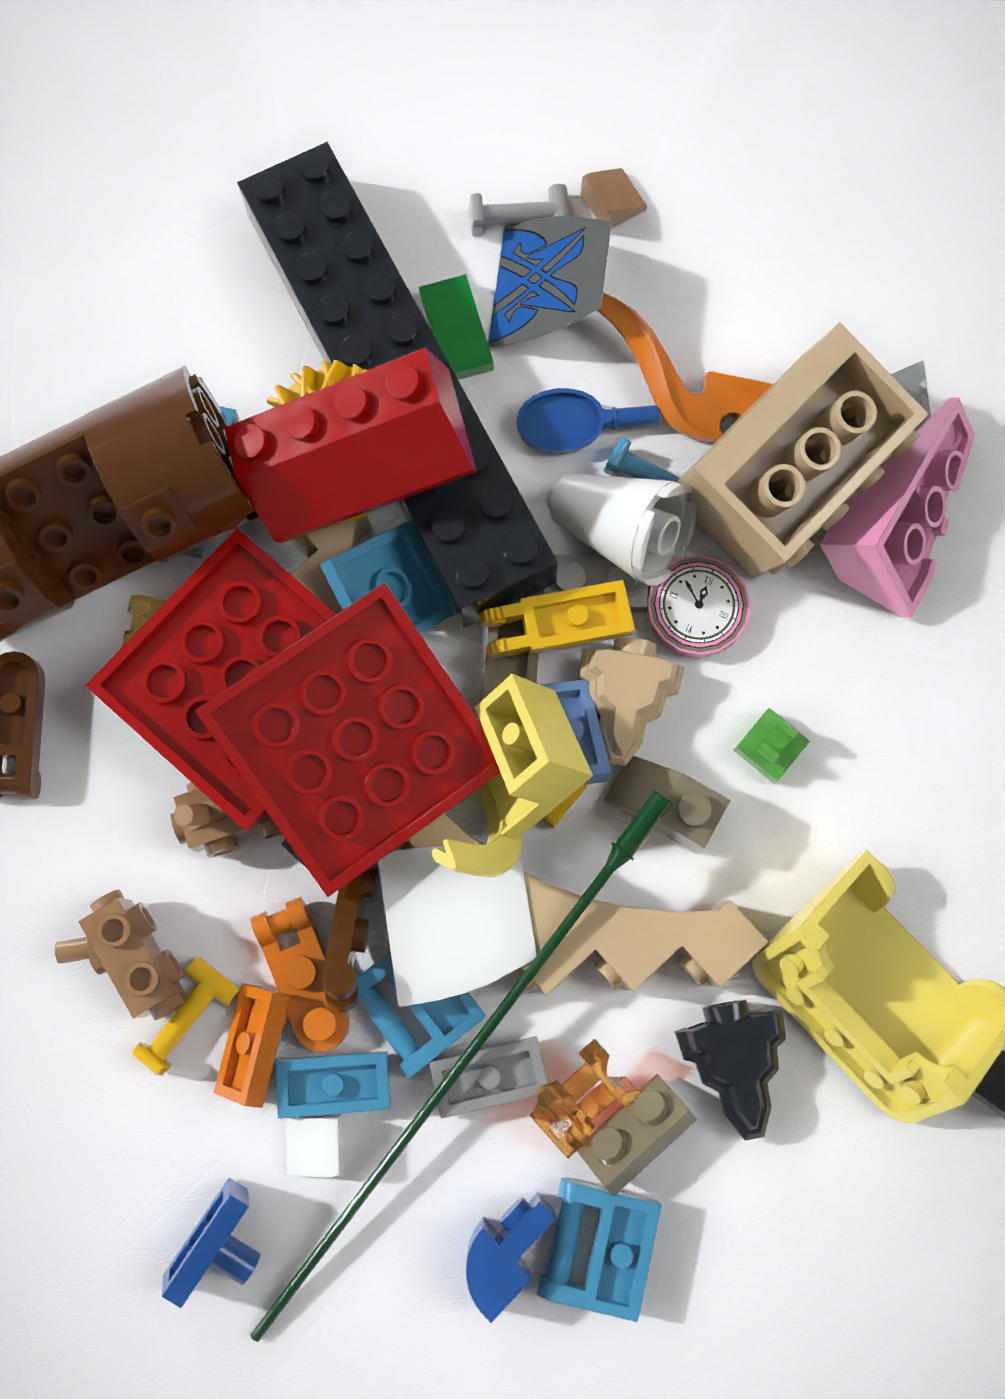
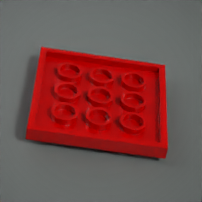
M236 528L85 686L244 831L250 834L268 813L195 710L337 614Z
M385 582L195 710L327 897H330L501 773L480 721Z

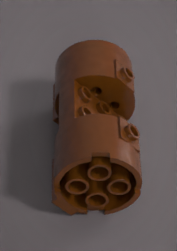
M186 365L0 456V642L72 608L76 599L157 560L165 563L259 518L236 480L224 427L228 426L227 419L202 377L198 378L196 374L190 375Z

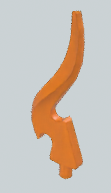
M603 292L602 305L597 311L621 334L641 369L661 416L679 433L694 440L715 443L723 435L720 431L721 419L726 416H732L738 420L773 385L772 383L709 371L703 377V392L700 394L689 393L653 329L634 309Z

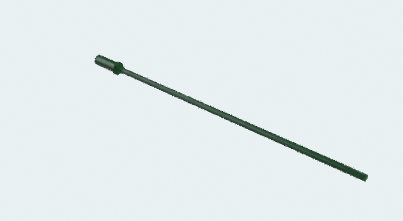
M654 790L617 841L611 843L612 849L605 866L251 1332L250 1337L255 1342H259L614 871L630 859L634 860L633 855L673 804L659 792Z

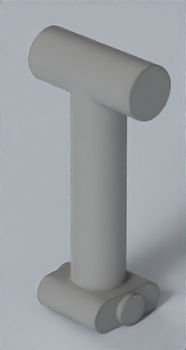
M564 184L551 185L548 188L549 201L483 204L482 194H472L469 203L472 236H482L485 231V225L515 224L534 218L570 216L567 186Z

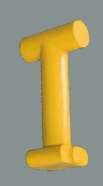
M197 957L185 972L189 978L197 983L196 987L184 1000L185 1004L176 1010L149 1045L140 1042L132 1051V1055L157 1076L163 1077L170 1069L171 1063L166 1058L214 998L224 1006L229 1007L238 997L240 989L200 957Z

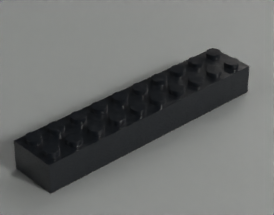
M328 141L238 181L237 185L249 219L324 361L332 365L334 360H338L348 367L353 368V364L363 370H370L426 348L449 369L477 472L399 500L398 503L407 521H410L463 628L480 621L478 614L484 610L513 604L521 598H526L557 582V559Z

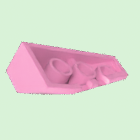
M959 397L949 398L916 431L920 435L919 438L897 458L892 456L881 467L885 472L876 483L862 494L857 491L846 502L850 509L837 523L826 531L820 543L840 581L901 617L912 618L932 581L937 563L929 559L935 536H945L950 521L944 516L949 491H956L960 487L975 437Z

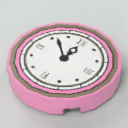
M702 555L678 558L667 565L665 569L671 570L673 573L658 586H650L648 592L647 619L658 641L677 655L695 659L710 657L732 646L748 623L751 606L747 587L735 569L717 558Z

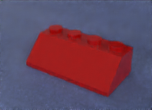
M426 348L224 427L236 480L274 542L278 544L477 472L449 369Z

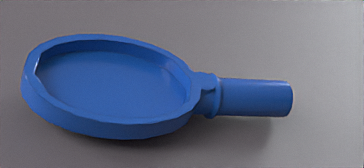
M555 388L533 395L524 402L517 416V431L521 439L528 446L551 454L571 453L588 447L597 440L603 429H613L615 431L617 428L659 425V408L656 405L615 408L613 406L611 409H603L600 402L592 395L571 388Z

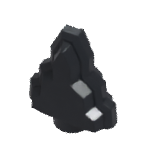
M746 999L703 1007L705 1022L674 1031L683 1060L695 1063L701 1083L719 1093L723 1114L743 1140L764 1137L772 1107L768 1082L779 1070L777 1047L786 1040L783 1011L771 1010L761 1013H749Z

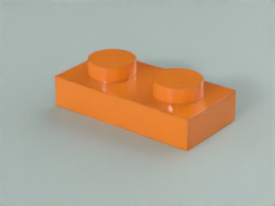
M241 983L214 1094L243 1106L263 1108L267 1088L273 1076V1064L280 1035L286 1024V1011L290 995L260 986Z

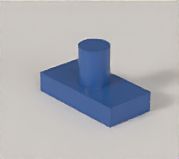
M230 1177L227 1179L163 1274L161 1297L182 1308L209 1266L240 1285H243L249 1279L258 1264L260 1253L231 1235L249 1208L248 1190L246 1187Z

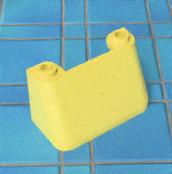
M867 849L853 858L769 940L752 960V969L756 978L881 1111L896 1121L914 1123L966 1104L1005 1046V988L997 982L980 978L970 979L959 984L884 907L895 895L896 884L888 868L880 863Z

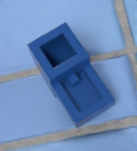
M539 1192L529 1202L523 1196L520 1197L505 1212L499 1221L504 1227L500 1233L483 1217L471 1235L466 1261L467 1286L474 1304L490 1323L500 1315L532 1280L531 1266L521 1256L556 1220L554 1208Z

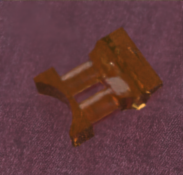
M593 1039L579 1052L585 1063L562 1084L555 1080L550 1084L542 1085L536 1090L538 1094L537 1105L529 1115L567 1159L589 1141L590 1135L596 1127L592 1121L617 1099L625 1108L640 1094V1091L626 1076L612 1077L607 1075L609 1054L596 1039ZM600 1080L602 1081V1082H601L598 1086H596L588 1095H586L578 1104L576 1103V1102H577L585 1093H587L595 1084H597Z

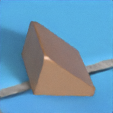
M622 168L590 172L582 177L581 196L596 219L612 222L611 229L647 210L646 203Z

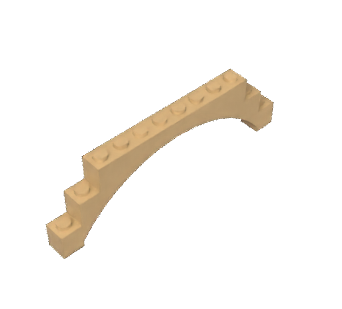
M368 515L350 523L331 525L291 540L308 558L291 575L335 614L343 610L320 564L359 545L361 534L371 526ZM443 814L404 842L399 848L404 850L444 846L443 841L446 838L467 844H481L468 836L446 814ZM523 871L536 954H538L581 896L547 884ZM592 900L527 986L526 990L531 993L539 987L547 995L594 952L600 959L593 966L615 990L623 984L628 990L635 991L677 950L684 955L678 963L698 985L702 986L708 981L713 987H722L769 941L730 900L721 902L713 911L688 912L636 909ZM531 962L511 973L518 980Z

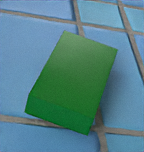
M464 274L420 286L419 294L429 328L457 379L494 370V361L467 275Z

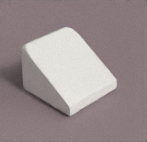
M342 1114L286 1118L287 1176L340 1177L344 1172Z

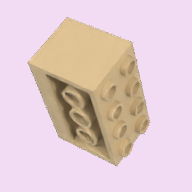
M839 322L809 348L677 482L690 486L693 492L687 493L688 500L696 502L697 505L695 522L751 579L766 571L774 575L786 564L792 567L799 562L814 546L809 538L815 535L822 527L825 530L831 528L850 509L845 502L857 491L860 494L864 493L880 479L885 472L880 466L892 455L895 458L900 456L919 438L920 435L914 429L929 414L847 328Z

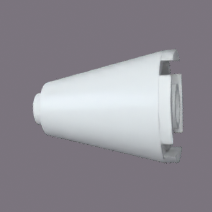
M568 473L552 485L547 497V504L553 521L634 579L650 586H658L670 577L673 571L665 568L673 556L683 558L694 531L697 514L696 502L688 500L687 493L693 492L692 488L677 481Z

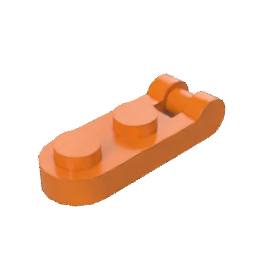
M300 896L286 902V909L268 915L265 911L251 917L250 923L255 937L262 948L278 992L290 995L286 1013L295 1036L301 1045L307 1049L324 1052L334 1049L344 1041L349 1033L351 1022L349 1012L339 1013L333 1011L326 1002L322 983L326 954L308 908ZM295 929L301 943L283 950L278 935Z

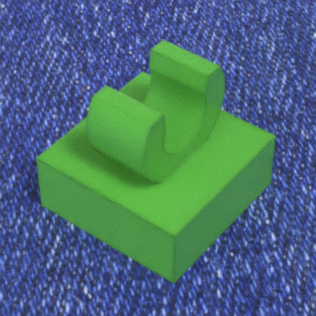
M768 708L733 751L774 784L787 771L809 744L810 740L772 709Z

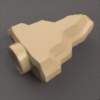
M619 637L614 639L613 650H581L580 678L589 682V691L594 701L596 713L600 716L599 725L609 765L625 767L643 743L646 724L661 717L667 697L678 694L685 667L655 657L656 644L644 639Z

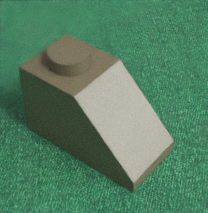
M633 756L628 764L621 768L603 800L634 818L654 790H656L673 804L655 826L654 830L694 853L706 847L731 801L681 772Z

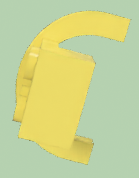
M514 674L508 676L475 706L501 773L476 790L488 822L487 843L485 845H473L446 838L443 841L445 850L434 848L431 851L434 861L453 871L479 877H496L509 871L520 857L522 835L593 777L555 690Z

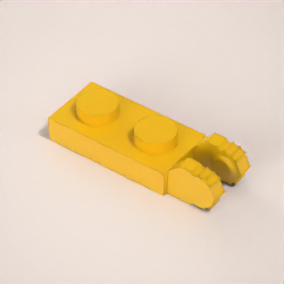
M624 580L521 598L519 603L489 608L478 614L480 624L484 627H498L522 619L525 635L497 639L485 646L487 657L491 659L518 655L529 651V654L619 638L632 635L635 631Z

